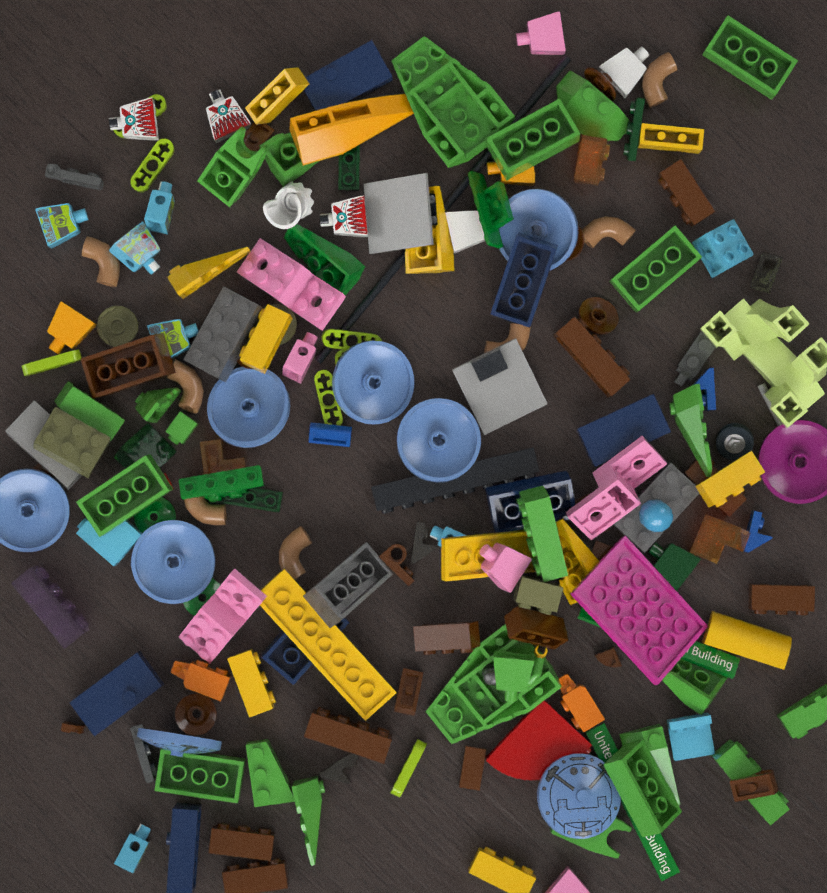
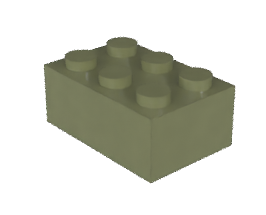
M55 407L34 441L33 448L89 479L109 445L111 438Z
M522 575L517 582L513 599L519 607L531 610V606L537 607L539 612L551 615L552 611L556 613L558 611L563 587L556 583L543 582L541 579Z

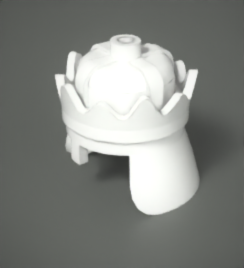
M289 182L279 190L275 199L264 203L263 211L266 218L272 225L281 229H289L295 226L300 219L313 212L311 207L314 204V200L310 197L312 190L304 188L302 183Z

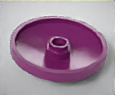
M797 420L788 428L783 424L774 428L765 437L758 453V461L765 471L760 477L766 488L779 499L797 504L811 503L826 496L827 429L817 423L806 420Z

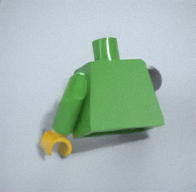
M539 645L535 648L534 654L495 651L494 665L487 664L482 669L484 682L488 685L496 686L497 690L505 691V701L516 702L518 692H526L527 687L533 686L541 676L544 664L543 658L546 656L548 649L545 648L544 654L538 653Z

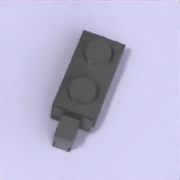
M47 164L46 178L100 191L103 190L104 182L102 178H99L98 174L89 172L85 175L80 174V171L67 168L66 171L60 169L58 164Z
M702 331L677 365L676 371L679 374L674 383L680 387L687 378L691 381L698 374L715 349L713 343Z
M139 724L130 727L145 781L150 783L155 781L154 776L157 775L155 764H150L148 756L151 755L148 743L144 744L143 740L137 737L138 728L144 729L143 725Z

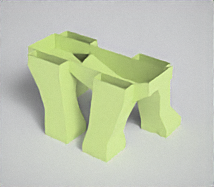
M743 298L725 315L719 311L700 328L716 348L718 346L722 347L733 360H736L743 354L770 384L771 388L764 395L771 402L770 410L786 428L808 412L807 409L825 394L818 384L827 372V343L823 338H819L798 357L777 338L781 337L790 342L809 325L808 321L794 305L779 308L758 299L750 306Z

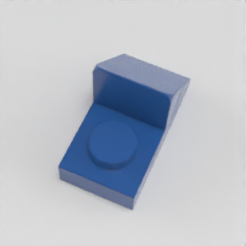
M708 368L693 384H700V389L704 390L702 400L705 411L716 410L714 368Z
M751 511L741 551L750 552L773 538L758 533V529L761 530L764 524L761 512Z

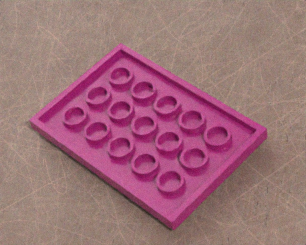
M626 536L621 537L570 593L654 685H658L708 627Z

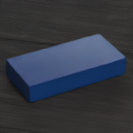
M310 422L309 443L350 447L352 427Z

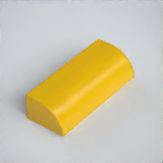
M712 611L702 643L784 670L791 649L792 637Z

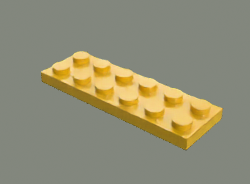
M520 530L441 538V580L454 581L489 577L481 569V564L485 558L479 553L480 549L486 544L493 547L495 543H499L533 558L526 538L530 537H527L526 531ZM530 562L524 573L536 572L533 569L532 562Z

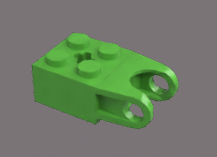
M243 126L215 153L197 182L228 207L232 206L242 196L260 170L269 150V147L266 145L258 151L248 149L244 143L246 129Z
M616 817L604 832L591 838L574 839L565 837L555 832L551 827L550 832L589 851L612 858H619V852L607 844V836L613 830L630 832L632 827Z

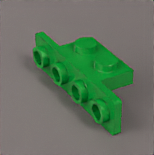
M470 171L468 172L469 184L472 188L474 203L477 207L479 221L484 232V240L488 246L500 249L503 247L499 228L514 219L505 185L503 182L498 181L487 188L484 175Z
M257 465L179 479L181 499L183 500L204 497L207 500L209 499V502H216L222 500V497L230 496V498L242 497L243 493H248L247 489L264 486L262 467Z

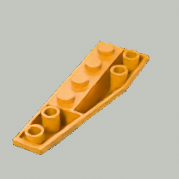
M406 94L389 95L348 102L290 118L289 130L304 166L342 155L414 113Z

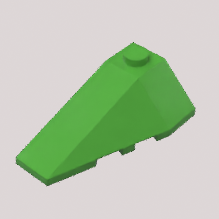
M695 384L674 394L672 403H669L670 415H674L678 428L706 477H711L712 464L709 443L704 440L707 438L706 423L701 422L704 410L700 384Z
M176 387L151 390L146 393L142 392L135 401L137 403L135 409L146 421L157 423L182 390Z
M680 659L662 681L685 705L702 715L728 677Z

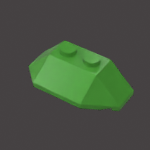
M569 71L556 86L557 100L560 99L579 132L590 142L619 141L626 133L627 124L630 120L617 105L588 80Z

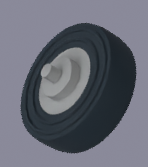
M727 424L719 430L716 436L717 450L728 460L736 461L753 449V435L742 424Z

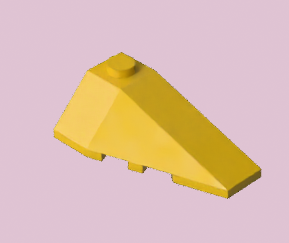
M440 186L429 187V193L435 194L438 225L432 226L434 245L405 250L406 274L454 271L453 247Z
M248 247L186 264L182 267L178 265L169 271L171 275L167 278L177 294L184 299L244 258L251 251Z
M561 519L556 521V526L568 576L562 577L559 582L563 587V592L569 604L572 605L577 603V601L570 593L597 565L599 560L569 525Z

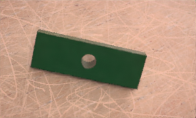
M635 98V102L631 101L629 114H633L632 122H628L626 134L630 135L629 143L624 144L623 155L627 156L626 159L629 161H636L644 98Z
M360 145L339 155L338 191H359ZM347 156H352L353 160L351 162H347L345 158Z
M250 488L247 489L248 493L242 494V497L230 498V496L222 497V500L218 501V503L280 513L283 492ZM249 493L254 496L252 501H248L246 498Z

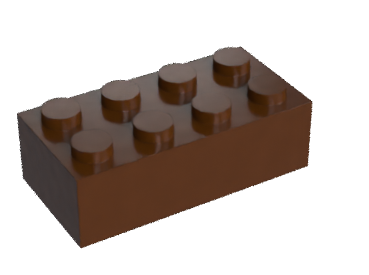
M574 316L553 336L609 398L631 380L628 377L630 373L623 365L618 366L614 361L616 357L609 349L604 350L600 346L602 341L594 333L591 335L586 330L587 324L581 318L576 319Z
M164 333L153 334L81 358L93 399L176 373Z
M322 707L313 709L304 735L305 738L384 764L392 741V735L389 734V730L378 727L377 730L370 728L369 723L358 720L357 723L349 721L350 717L338 713V716L329 714L330 710Z

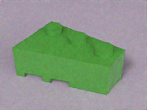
M67 381L54 400L57 406L61 408L60 410L111 438L110 441L125 421L120 415L90 397L86 392L75 387L70 381Z
M827 683L777 714L778 719L791 738L794 739L796 737L799 739L805 736L808 730L813 727H819L827 720Z
M269 740L247 742L246 751L254 807L295 802L292 787Z

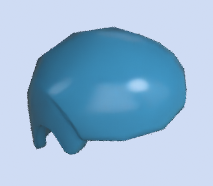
M658 499L648 500L642 505L639 511V518L641 524L648 530L663 532L670 527L673 521V513L665 502Z

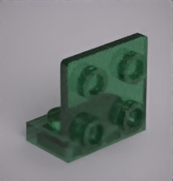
M147 423L120 447L114 458L126 469L145 455L151 454L159 468H161L177 451Z

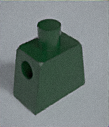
M654 542L648 550L651 555L657 558L652 565L676 591L701 560L699 557L672 543H668L663 548Z

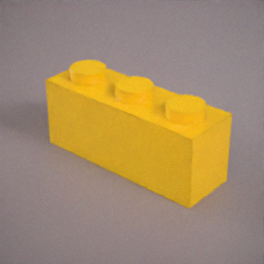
M298 67L284 69L245 109L256 125L270 123L309 85V82Z
M642 123L638 148L699 154L703 148L704 129Z
M267 304L265 309L262 308L258 316L259 322L257 326L253 327L249 333L250 340L247 346L244 345L240 351V361L244 365L265 374L293 319L291 315Z
M750 451L695 487L708 507L716 505L718 508L727 502L726 497L732 494L735 497L743 492V486L749 483L752 486L760 481V475L765 473L753 452Z
M249 649L229 657L227 660L249 718L273 709V703L276 700L273 692L267 689L266 684L269 681L265 671L261 672L258 664H261L258 652H253V649Z
M479 847L468 869L470 874L508 893L530 892L536 880L532 869L524 865L520 868L514 865V860L506 856L503 859L496 856V851L491 848L485 847L483 849Z

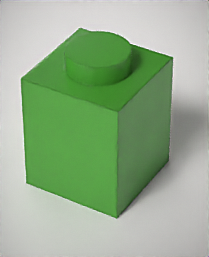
M180 411L165 432L169 434L167 438L178 445L179 442L185 444L199 424Z

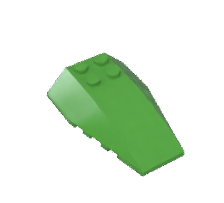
M425 36L391 61L424 138L448 168L468 162L486 148L487 137L508 127L515 119V115L491 85L481 80L471 70L462 66L459 61L450 57L443 49Z
M506 624L480 643V647H476L426 710V713L451 744L473 736L485 729L492 728L504 721H509L516 716L530 712L562 687L552 665L545 657L543 658L544 664L541 676L533 686L527 687L526 692H518L516 702L505 701V691L497 690L496 686L488 685L484 682L482 669L487 664L494 665L495 651L534 654V650L537 647L534 644L509 639Z

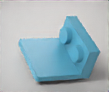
M734 219L692 242L695 249L702 256L701 260L712 278L753 256L751 248Z
M709 713L667 719L674 761L713 755L715 753L710 728L712 720Z

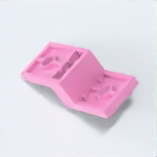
M261 238L237 270V273L322 331L346 298L343 293ZM264 262H268L267 267L261 270V265ZM322 298L321 304L315 307V302Z
M641 436L593 472L599 488L566 512L567 517L590 540H593L641 504L634 489L666 466V460ZM637 460H643L641 464L634 465ZM594 512H600L597 516H591Z
M234 569L190 621L179 638L185 645L191 647L203 660L210 664L267 596Z

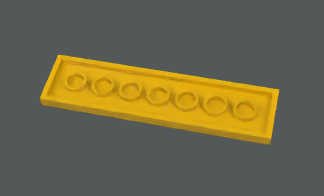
M285 569L280 571L260 589L267 596L260 606L365 721L397 693L336 625L329 628L303 597L306 592Z

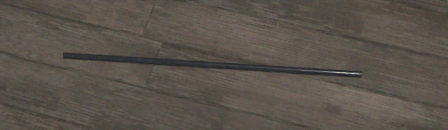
M565 55L518 111L511 124L523 119L570 63L571 59ZM488 149L470 171L477 173L481 171L492 157ZM468 173L443 202L445 213L469 185ZM405 250L339 330L349 331L405 263ZM344 333L340 334L341 338L333 336L329 344H332V341H340ZM325 346L316 356L315 360L321 364L334 348Z

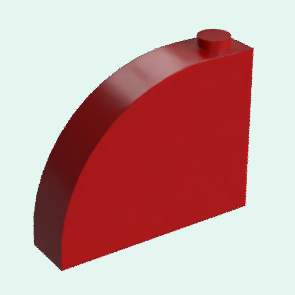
M544 700L530 712L526 713L485 757V760L495 769L510 777L523 780H540L544 771L555 760L569 754H589L592 744Z

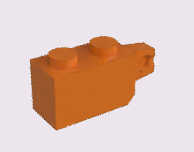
M177 660L174 662L171 673L184 680L185 688L222 701L231 676L227 675V670L216 667V670L208 667V663L201 660L192 661L191 663Z
M568 674L558 678L562 685L560 690L563 700L560 703L566 712L571 711L574 716L571 721L577 730L581 728L585 732L605 720L584 685H576Z

